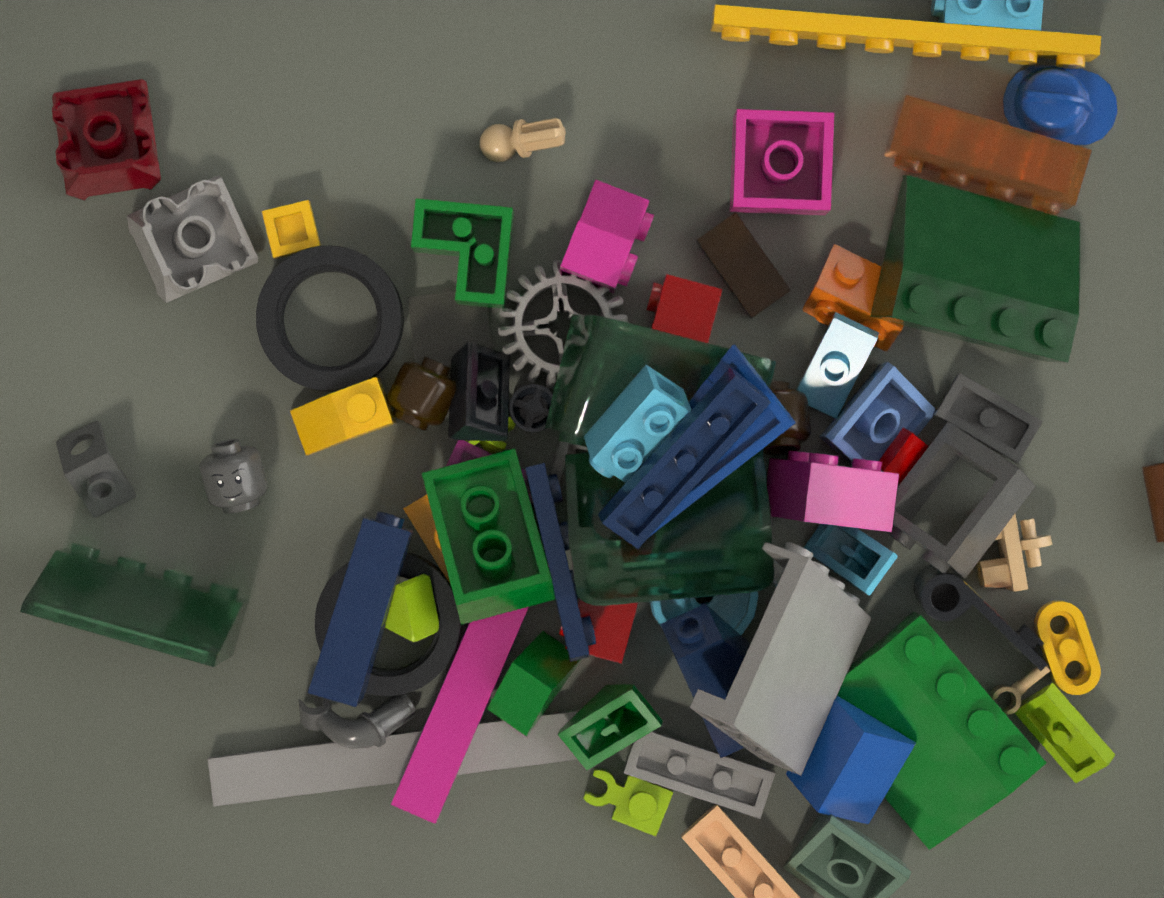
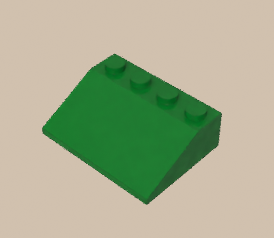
M914 611L850 665L837 694L840 698L916 742L884 798L929 850L1009 796L1047 763L922 615Z

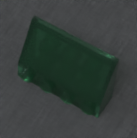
M72 542L71 549L63 548L54 552L24 599L20 612L215 667L233 656L249 600L239 598V589L232 586L211 582L210 589L191 584L193 576L165 569L163 576L145 571L146 562L125 556H119L117 563L99 558L100 549Z

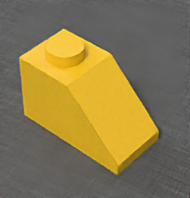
M378 377L338 390L290 410L306 456L396 424L382 381Z

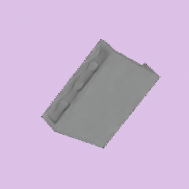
M765 542L762 549L785 570L726 699L724 700L698 689L690 708L758 758L801 776L870 623L871 617L859 606L860 599L844 591L845 584L828 576L830 570L827 567L811 560L813 553L790 542H786L784 548Z

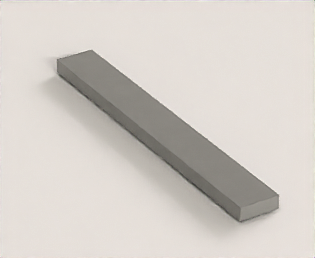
M580 709L543 714L527 737L503 720L480 722L457 775L578 760L557 734ZM423 730L389 734L386 737V743L381 747L374 745L369 748L349 749L330 741L209 757L207 760L213 807L400 783Z

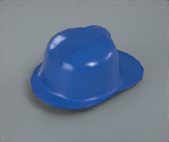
M1053 65L1030 66L1013 77L1007 84L1003 97L1004 115L1010 126L1021 136L1036 141L1074 146L1090 145L1104 138L1113 127L1118 113L1117 99L1110 84L1098 74L1083 69L1060 68Z

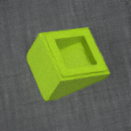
M421 574L395 586L385 628L412 642H417L438 632L439 619L430 576Z

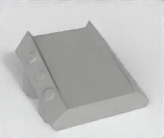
M220 175L194 183L190 188L168 198L161 196L150 200L143 209L127 215L129 233L133 236L150 273L157 295L165 303L258 263V256Z

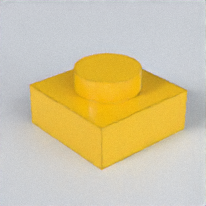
M309 200L262 211L274 259L291 256L307 248L321 246Z

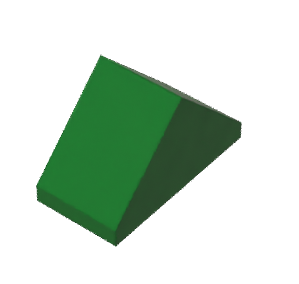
M542 631L512 662L487 709L527 737L582 659L570 662L566 646Z
M606 684L559 730L557 735L583 767L589 770L661 727L663 720L634 684Z

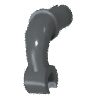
M405 694L392 696L370 713L363 712L355 720L344 719L333 712L331 700L314 695V705L317 708H309L299 699L301 724L308 730H321L333 742L349 749L369 748L374 745L381 747L386 743V737L413 719L416 715L413 703Z

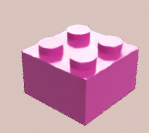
M737 109L733 116L730 212L826 215L831 211L834 113Z

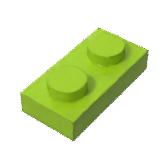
M1053 682L1021 701L1020 708L1015 712L1016 716L1075 783L1107 767L1115 757V753Z

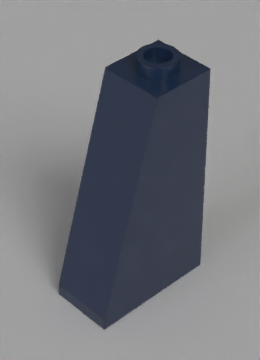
M377 511L375 519L363 518L308 690L309 694L357 707L364 698L386 625L385 622L395 586L398 584L413 534V530L403 528L404 518Z
M706 603L661 623L662 630L693 699L699 689L725 700L750 643ZM702 717L720 758L744 748Z

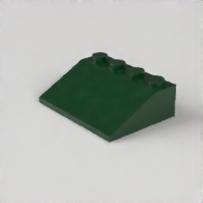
M903 175L870 317L1040 361L1068 363L1079 319L1080 222L910 175Z

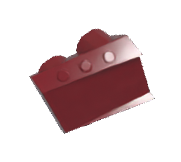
M143 79L55 92L52 95V116L57 128L59 146L56 149V163L64 176L66 195L85 201L90 196L142 188L152 190L161 181L147 81Z

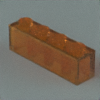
M906 95L899 103L884 156L895 159L893 166L898 169L921 174L922 168L941 173L939 180L945 183L967 187L970 181L987 186L985 194L1013 201L1014 196L1017 195L1033 200L1031 207L1036 210L1059 215L1060 209L1068 210L1076 205L1092 150Z

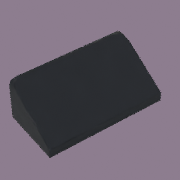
M467 342L451 359L450 379L456 383V392L449 407L448 437L467 441H505L508 439L510 355Z

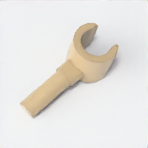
M1048 665L1042 671L1036 667L1011 686H995L989 695L995 700L1002 692L1008 691L1011 694L1012 700L1010 705L1002 711L1006 715L1013 714L1020 708L1021 696L1027 692V689L1051 670Z

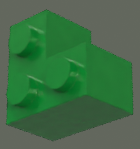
M416 198L411 240L413 251L417 253L459 256L455 293L457 304L505 308L514 221L513 208Z

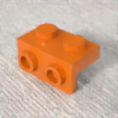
M834 244L828 253L813 290L805 301L802 308L803 312L815 317L817 321L829 326L835 312L873 329L879 332L874 347L883 351L889 350L904 326L870 317L882 267Z

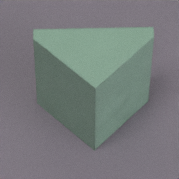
M822 813L817 817L783 867L825 898H889L909 879L912 873L903 861L844 819L835 817L832 814L826 815Z

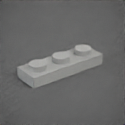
M652 731L632 743L623 770L624 774L761 819L776 774L773 770L728 755L720 758L716 751L656 731Z

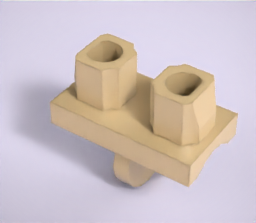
M1014 514L995 539L998 541L1000 558L978 561L977 563L980 586L1005 587L1013 592L1027 590L1028 584L1022 550H1025L1028 568L1042 566L1039 548L1052 545L1051 535L1037 536L1034 518L1020 520L1023 536L1020 539L1016 514Z

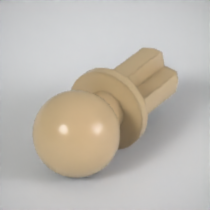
M558 118L526 123L523 119L516 120L513 130L503 124H494L483 131L480 137V149L483 155L493 162L509 160L516 150L522 158H527L531 156L533 151L562 146L565 143L566 131L561 120Z

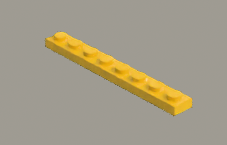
M716 4L712 12L711 32H721V39L727 41L746 42L750 41V35L769 36V43L792 46L798 44V39L817 40V47L824 49H845L847 42L865 44V51L873 53H892L894 46L913 48L912 54L921 57H940L942 50L961 52V59L970 61H987L990 54L1007 55L1009 63L1019 65L1037 64V58L1056 59L1057 67L1069 69L1085 68V62H1091L1100 55L1101 36Z

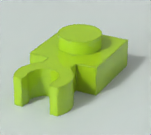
M594 768L593 776L604 780L607 784V789L601 795L585 791L583 799L593 806H604L608 803L615 805L611 815L612 820L656 837L674 793L673 790L627 775L625 783L622 785L616 782L614 776L608 770Z

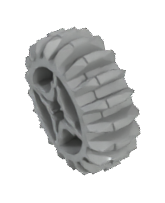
M555 260L553 261L554 276L546 277L544 268L541 265H537L534 267V271L539 280L532 285L526 276L521 275L518 278V282L526 290L522 296L513 290L507 291L506 297L510 301L517 303L515 310L501 308L499 315L504 318L513 319V326H502L498 329V333L500 336L505 337L514 335L515 342L505 345L503 351L506 355L512 354L517 350H520L523 356L513 364L516 371L523 369L528 362L534 366L528 376L530 382L534 383L541 371L548 373L546 380L547 389L554 388L556 376H565V389L572 390L574 386L572 375L580 373L582 382L585 386H588L592 383V378L587 370L594 366L600 374L606 366L600 361L604 355L611 360L618 361L620 353L609 347L610 342L625 343L627 335L613 332V325L626 324L628 316L623 314L612 315L611 309L621 306L624 302L621 296L607 301L604 295L610 291L608 288L603 286L597 288L591 281L577 278L573 274L562 275L560 270L561 261ZM567 286L577 288L588 294L598 305L601 314L582 315L574 312L568 302ZM552 288L554 303L551 313L542 319L523 322L525 312L531 301L543 291ZM559 301H563L564 313L570 314L568 320L574 317L577 323H589L577 325V328L570 329L569 338H567L568 350L566 351L563 349L562 338L556 337L558 331L552 334L549 328L537 329L540 326H549V323L557 321ZM603 329V336L596 350L588 358L574 364L573 342L580 333ZM547 336L553 339L558 347L560 365L550 364L537 357L528 347L524 337Z

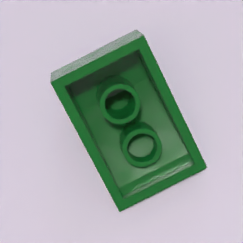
M516 449L422 473L461 625L555 600L552 578Z

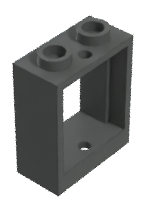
M948 421L898 486L892 532H887V534L909 550L914 544L923 548L925 552L921 558L939 572L944 574L951 568L963 578H966L1036 485L1017 466ZM960 458L995 481V483L947 546H945L913 524L911 520Z

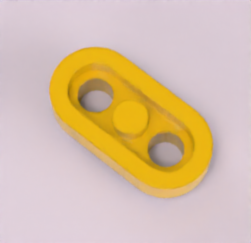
M1065 601L1048 602L1038 610L1034 619V629L1036 635L1045 643L1040 648L1045 662L1051 670L1049 672L1051 680L1057 688L1068 694H1086L1097 685L1101 675V668L1084 616L1071 603ZM1061 615L1065 619V628L1060 633H1054L1050 628V622L1055 616ZM1071 661H1077L1081 667L1079 675L1075 678H1069L1065 672L1067 664Z

